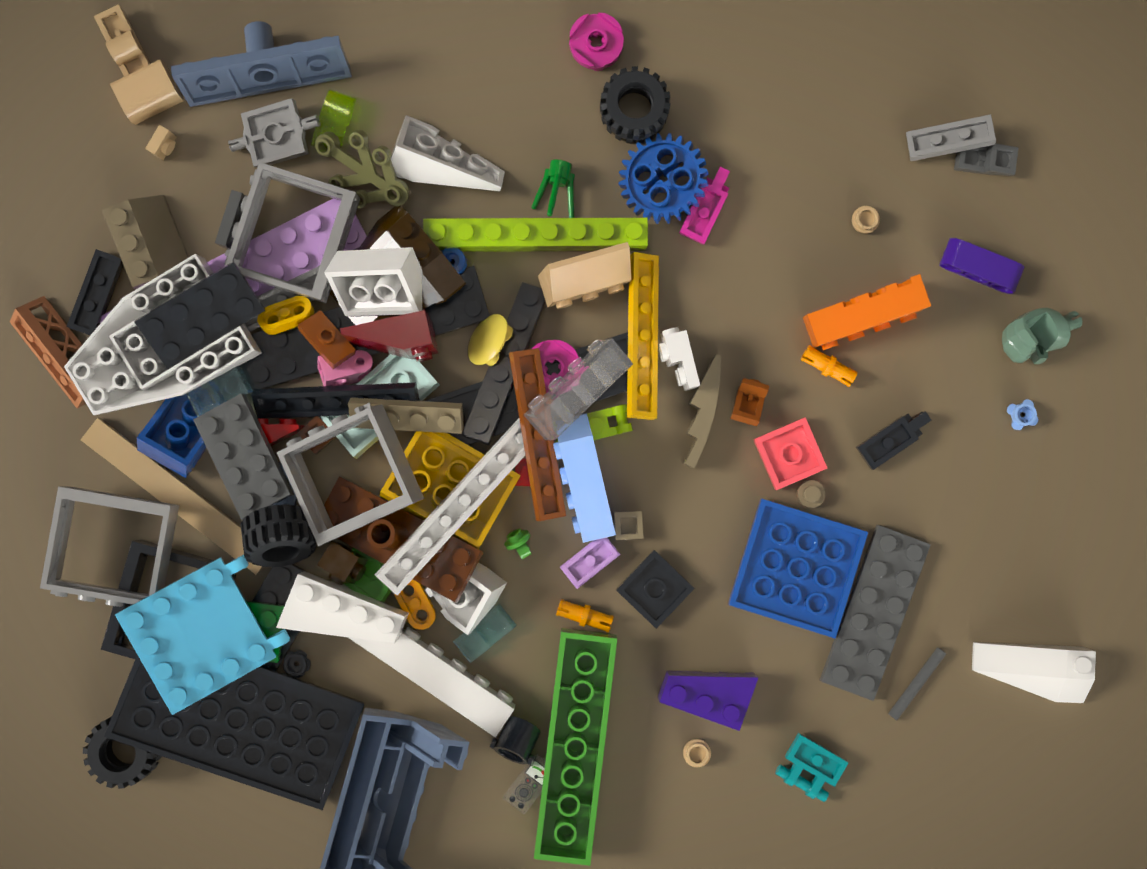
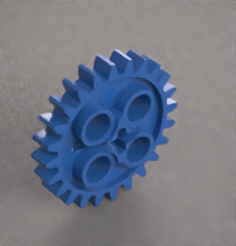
M657 133L656 141L652 142L648 137L646 138L647 145L643 146L637 142L638 151H628L631 160H622L627 170L619 171L620 176L625 180H621L618 184L620 188L625 189L621 192V196L623 199H628L626 202L628 208L635 206L633 212L636 216L644 211L643 218H648L649 220L653 215L655 223L659 224L661 217H664L667 224H670L671 216L675 215L680 221V212L684 211L686 214L691 215L689 206H700L696 197H705V193L700 187H708V181L703 179V177L708 176L709 172L707 169L702 168L706 165V161L704 158H699L701 155L699 148L692 151L693 143L691 141L683 145L684 140L682 136L673 141L672 134L668 133L666 140H662L661 135ZM663 156H673V159L670 163H660ZM680 163L684 164L683 167H678ZM641 173H651L648 180L638 181ZM664 175L668 180L663 182L659 177ZM688 176L690 179L687 184L683 186L676 184L679 177ZM645 190H649L647 194H643ZM657 194H667V197L663 202H654V198Z

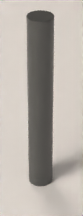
M938 647L935 649L888 713L895 720L900 718L945 657L946 653Z

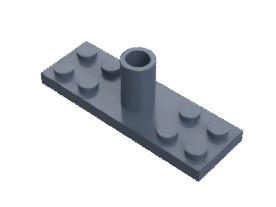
M261 21L251 22L244 28L246 53L213 57L208 60L185 62L181 65L171 66L172 77L190 107L352 77L351 68L339 36H327L317 40L295 42L290 45L274 47L272 27L268 23Z

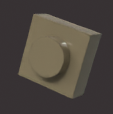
M642 511L614 512L615 540L644 539Z

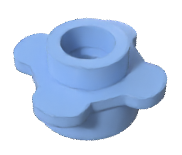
M1026 399L1021 404H1010L1007 407V413L1012 418L1011 426L1013 429L1021 430L1023 426H1035L1038 423L1037 411L1031 400ZM1022 412L1025 413L1024 417L1020 416Z

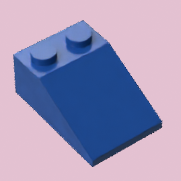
M204 384L182 396L165 399L138 435L137 451L187 478L207 448L193 419L228 400L225 399V396Z

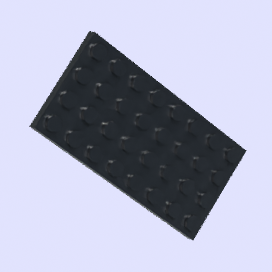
M137 655L104 737L323 810L364 707V702L260 666L172 715Z

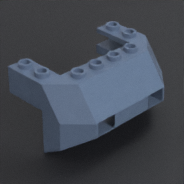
M365 708L320 869H413L403 861L409 845V836L413 822L416 820L417 807L424 791V782L428 768L430 766L443 768L445 761L456 770H462L464 760L468 755L469 741L439 723L396 711Z

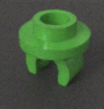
M516 529L507 535V540L504 543L507 550L516 548L521 559L532 554L526 543L531 536L528 530Z

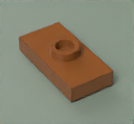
M321 310L298 324V330L332 369H335L355 355L356 350L343 337Z

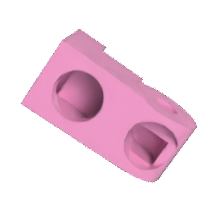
M357 350L354 356L335 369H332L322 356H318L317 367L323 386H341L361 381L372 371L373 361L368 352Z

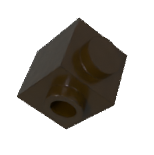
M331 541L317 565L329 572L328 578L339 585H343L344 582L355 584L365 574V565L368 559L343 543Z

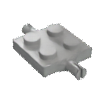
M292 98L241 113L244 125L243 137L229 140L228 144L231 145L229 148L232 152L247 148L255 168L258 167L259 162L273 165L309 154L305 140V130L319 127L320 120L317 115L302 119L299 115L296 101Z

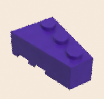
M666 671L658 699L660 703L740 731L758 681V676L754 672Z

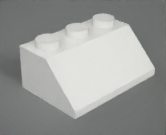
M413 247L337 251L324 272L345 316L404 315L422 311V269Z

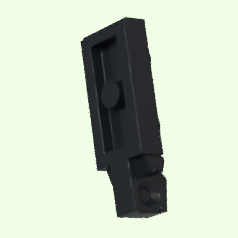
M922 411L914 417H911L908 413L856 446V449L869 468L874 470L919 440L918 437L923 434L920 428L932 420L926 411Z

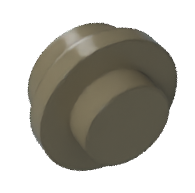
M814 480L803 482L797 491L799 502L808 508L820 506L826 496L823 485Z

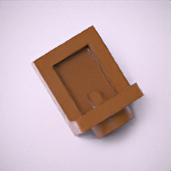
M743 378L736 392L730 419L757 427L760 422L764 399L769 391V385L755 379Z

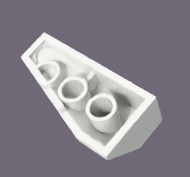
M407 115L405 116L391 157L397 177L405 178L412 182L491 191L501 190L505 171L478 154L469 155L460 148L461 144L453 139L451 143L438 135L440 130L432 125Z
M478 563L458 603L428 587L425 591L430 597L433 596L442 607L441 613L466 635H469L496 604L507 582L486 566Z

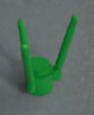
M558 159L551 160L549 169H545L544 178L532 204L533 210L537 208L549 182L553 186L547 216L551 217L555 207L558 188L565 187L567 183L569 218H574L573 183L575 174L571 173V163Z

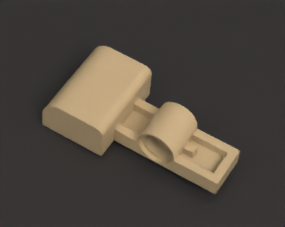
M119 4L94 16L106 40L105 43L110 55L124 75V77L110 83V86L131 123L136 125L184 101L166 63L159 59L150 64L123 8Z

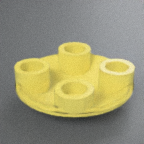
M490 315L474 330L468 344V357L473 364L493 366L497 363L499 352L513 334V328L507 324L506 319L502 315Z

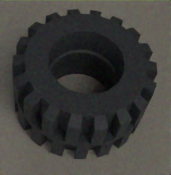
M632 66L631 71L628 72L626 68L620 70L619 75L614 73L610 77V82H606L600 101L601 120L603 125H607V131L610 134L612 132L616 134L615 138L619 141L621 138H625L626 143L632 144V140L644 143L645 138L649 137L652 139L655 137V133H660L664 123H666L671 104L669 103L670 92L666 91L667 85L665 81L660 82V76L656 72L653 76L649 74L650 69L644 67L643 72L638 71V66ZM630 93L641 94L649 100L651 111L644 117L630 118L620 110L618 106L619 100Z
M283 504L260 508L249 513L241 522L244 558L253 565L262 567L287 566L303 561L316 550V540L300 506Z
M111 716L96 725L91 730L92 733L86 737L85 742L88 745L83 747V754H87V758L83 761L85 766L90 765L91 770L87 771L90 776L94 774L98 776L96 782L102 784L106 781V787L113 788L118 785V789H121L128 785H135L152 773L151 771L158 766V760L162 756L135 747L136 756L132 764L124 763L117 759L112 749L113 740L104 737L112 718Z

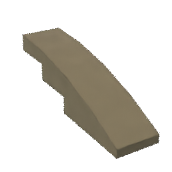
M718 354L713 356L700 381V386L697 387L688 404L698 409L686 432V435L695 440L683 464L692 469H695L705 447L716 412L721 375V356Z

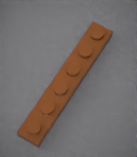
M539 348L510 352L509 357L536 521L566 516L558 462L553 446L554 437Z

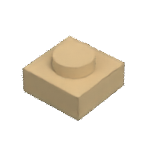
M159 125L145 149L154 156L164 160L166 155H170L174 150L177 137L168 129Z

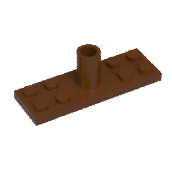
M339 476L324 507L334 527L388 501ZM400 509L337 539L385 564L424 520ZM452 535L413 580L458 603L483 551Z

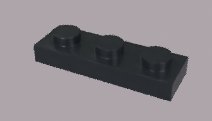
M97 249L95 250L66 327L91 335L100 325L102 315L106 313L123 268L121 258Z

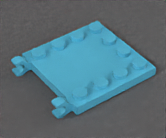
M244 555L227 564L220 557L115 614L172 715L276 658L277 655L273 649L290 641L286 629L268 638L265 636L233 579L232 574L249 565Z

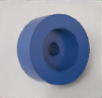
M445 248L441 251L459 275L465 271L467 258L460 249Z

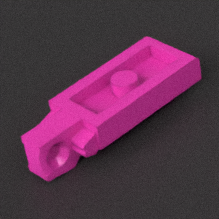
M720 167L714 180L707 177L708 187L700 188L704 191L705 197H696L700 206L695 207L692 205L690 209L691 215H687L679 234L700 244H705L729 194V187L724 185L730 173L729 170Z

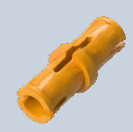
M808 345L800 359L822 371L821 374L825 377L829 375L847 387L851 386V383L854 382L858 374L857 371L837 361L835 356H828L811 345Z
M564 599L560 600L556 616L579 622L580 626L588 625L608 633L614 618L613 615L590 609L591 606L585 604L583 607Z

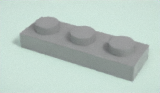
M991 114L906 132L910 161L996 144Z

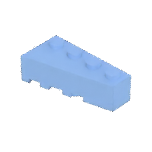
M587 413L554 421L558 442L553 443L557 460L563 459L564 467L559 468L563 485L569 484L570 492L565 494L569 510L575 508L576 517H572L575 534L581 533L583 543L616 535Z

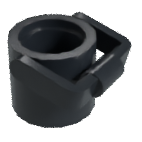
M510 716L499 738L492 739L490 748L512 762L533 766L536 756L531 753L541 732L532 723Z

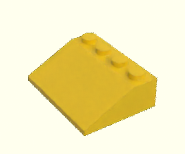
M416 431L404 454L424 499L402 509L425 520L482 459L484 454L448 433ZM511 470L458 528L453 536L479 549L521 475ZM393 471L380 491V497L387 501L403 495Z

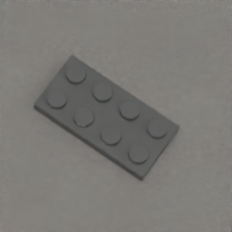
M241 393L193 419L241 520L253 511L273 506L294 495L246 394Z

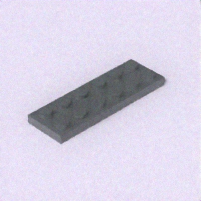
M876 525L843 614L836 639H834L821 674V682L874 701L931 544Z

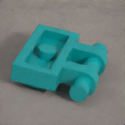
M798 732L785 755L787 760L793 762L792 767L788 769L780 764L775 774L783 778V782L789 786L795 785L804 790L805 795L812 799L816 797L825 802L829 792L822 789L823 784L827 782L835 787L849 762ZM803 769L815 775L811 782L800 776Z

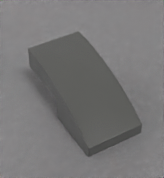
M995 144L956 152L954 170L1013 176L1016 172L1019 147Z

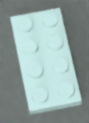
M390 354L356 385L416 382L419 399L423 401L440 384L416 359H408ZM320 416L328 427L332 426L331 420L339 417ZM352 428L336 436L356 459L379 440L374 429Z

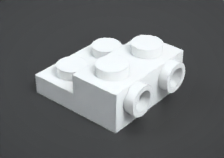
M675 327L662 331L660 334L661 343L658 346L660 361H666L667 367L678 365L677 370H675V376L678 386H683L684 391L699 387L700 382L687 330L679 332V328Z

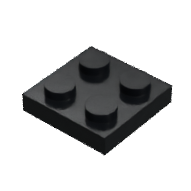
M653 550L616 588V591L657 629L695 588Z

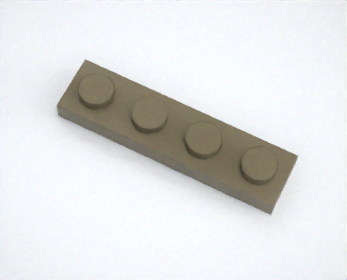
M351 398L348 402L349 417L356 414L355 408L370 403L371 406L383 404L394 430L462 434L464 429L462 403ZM370 420L354 427L374 429Z

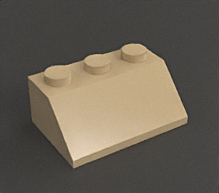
M628 242L548 264L538 275L547 307L556 305L557 309H562L573 305L572 300L582 298L583 302L598 298V293L608 290L609 294L623 291L625 289L624 285L631 281L630 247Z

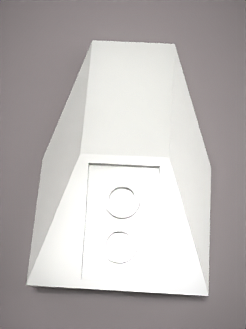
M194 254L123 297L64 366L93 415L182 396L262 354L246 325L242 324L180 363L167 369L134 323L136 319L213 274L205 258Z

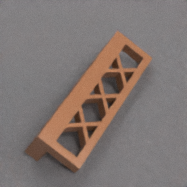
M45 296L15 308L10 320L11 325L75 407L79 408L85 405L86 402L64 368L69 361L66 357V351L76 353L82 346L81 342L70 328L66 327L67 324ZM41 306L48 315L47 321L35 318L31 310ZM49 329L60 331L65 337L64 342L53 340L49 335Z

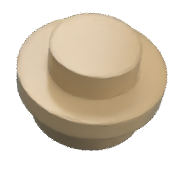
M861 206L852 215L854 229L863 234L873 232L880 223L879 213L871 206Z
M692 739L684 746L683 756L690 766L702 767L709 762L711 749L704 740Z

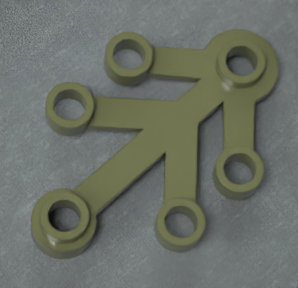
M356 130L350 134L349 143L358 150L361 159L359 161L340 148V140L335 133L325 132L317 137L315 148L320 155L326 157L333 156L356 172V174L345 176L336 174L329 179L328 184L337 186L335 180L340 183V188L344 189L372 183L379 188L370 192L365 190L356 191L357 195L363 199V203L359 201L357 208L361 209L368 203L386 200L392 206H401L408 200L409 187L406 182L397 179L391 161L392 153L388 147L379 146L371 155L368 146V135L363 130ZM356 135L361 138V143L356 140ZM379 151L384 154L385 159L380 157ZM374 162L381 165L384 177L377 173ZM392 190L397 193V196L393 194Z

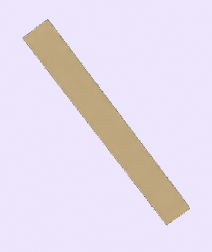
M101 418L95 420L81 438L82 442L160 502L179 505L178 515L233 558L236 559L244 555L241 526L160 463L137 451L135 444ZM249 563L246 568L257 575L263 567Z

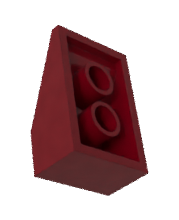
M425 310L340 328L341 334L351 345L408 359H416L417 362L430 360L433 358L432 355L439 354L433 324Z

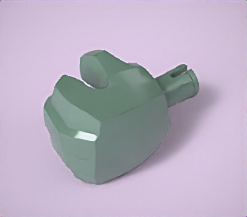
M1039 308L1029 311L1015 319L1002 332L1003 350L1013 362L1023 363L1030 358L1034 364H1042L1048 358L1049 351L1061 349L1068 344L1071 337L1070 331L1082 326V317L1072 320V318L1079 315L1078 312L1072 311L1062 316L1060 312L1051 308Z

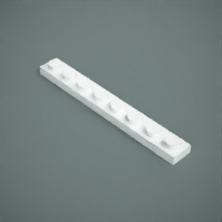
M519 418L375 574L394 594L398 595L525 456Z

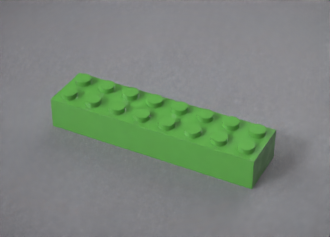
M561 628L534 859L591 865L617 647L616 634Z

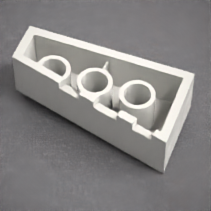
M304 571L297 574L276 628L394 644L400 637L409 613Z

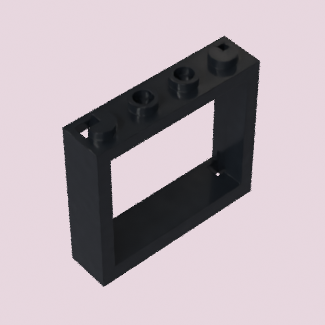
M144 540L132 541L118 589L132 592L138 591L148 554L156 556L158 544ZM173 548L170 554V561L198 569L214 561ZM232 574L234 580L237 574ZM123 603L121 607L113 606L100 650L136 659L137 653L132 646L122 644L125 632L115 616L116 613L133 604Z

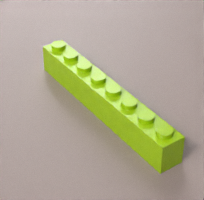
M648 218L423 219V231L440 251L445 248H458L462 252L597 251L628 242L630 251H646L648 246Z

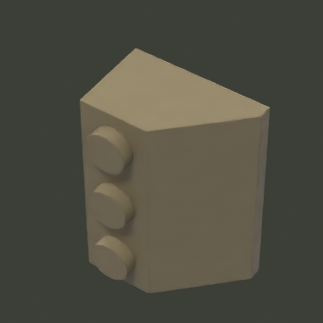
M164 195L128 199L102 210L133 288H140L189 258Z

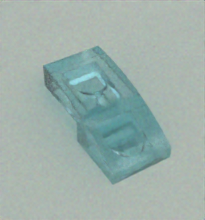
M237 367L186 394L197 417L233 397L241 393L247 396L253 390L242 367Z
M498 604L486 614L469 635L462 633L453 643L471 663L517 625L502 606Z

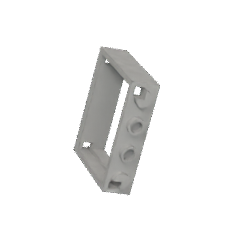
M259 162L254 175L250 176L251 188L248 196L245 195L242 200L241 211L243 213L240 222H236L233 227L232 237L234 240L231 249L228 248L225 252L227 257L224 264L226 266L234 261L247 279L326 303L331 286L324 272L336 252L344 250L360 197L356 192ZM271 179L341 201L313 289L242 267Z
M370 403L357 407L354 409L355 415L348 417L347 414L334 418L331 420L332 426L326 429L324 425L308 431L309 437L302 440L300 436L289 440L286 443L287 448L277 452L318 546L424 499L383 404L371 406ZM370 420L403 495L333 527L301 453Z
M58 486L40 589L51 590L50 594L59 597H67L68 593L78 595L77 599L81 601L95 602L96 598L106 600V605L119 607L123 606V603L135 604L163 589L167 577L179 505L71 486ZM75 501L163 516L149 594L61 579Z

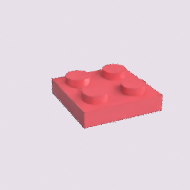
M806 417L753 439L775 490L827 469Z

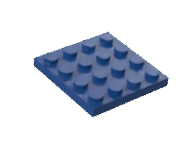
M760 499L728 605L836 639L868 532Z

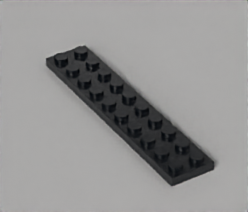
M475 266L466 268L460 274L466 285L448 300L422 309L426 311L432 321L435 337L481 323L490 316ZM341 307L323 312L340 333V328L355 325L348 316H345ZM298 327L274 335L260 331L251 335L262 354L220 375L219 379L225 399L229 400L241 393L251 394L254 389H267L319 373L317 361L318 356L321 355L301 334ZM352 345L356 351L363 350L371 356L383 353Z

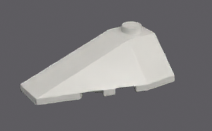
M973 642V671L1055 702L1084 703L1095 681L1096 651L1085 647Z

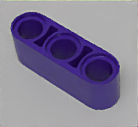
M957 238L949 239L939 264L940 267L1007 294L1015 293L1025 268L1014 260Z

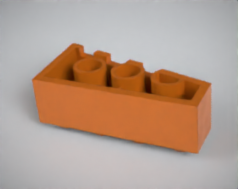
M918 274L900 284L893 283L876 290L874 293H865L850 299L848 302L843 301L809 313L803 317L812 346L814 348L821 346L824 351L838 346L837 340L847 337L850 342L864 337L863 331L874 328L876 333L890 328L891 321L900 319L902 324L916 319V313L931 307V303L921 275Z

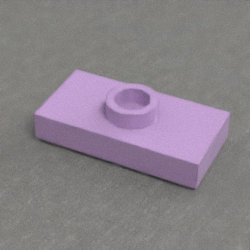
M605 537L591 541L562 564L560 568L576 589H578L621 554L610 540Z

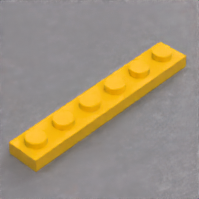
M633 252L630 254L631 281H629L627 418L654 420L657 419L659 256Z

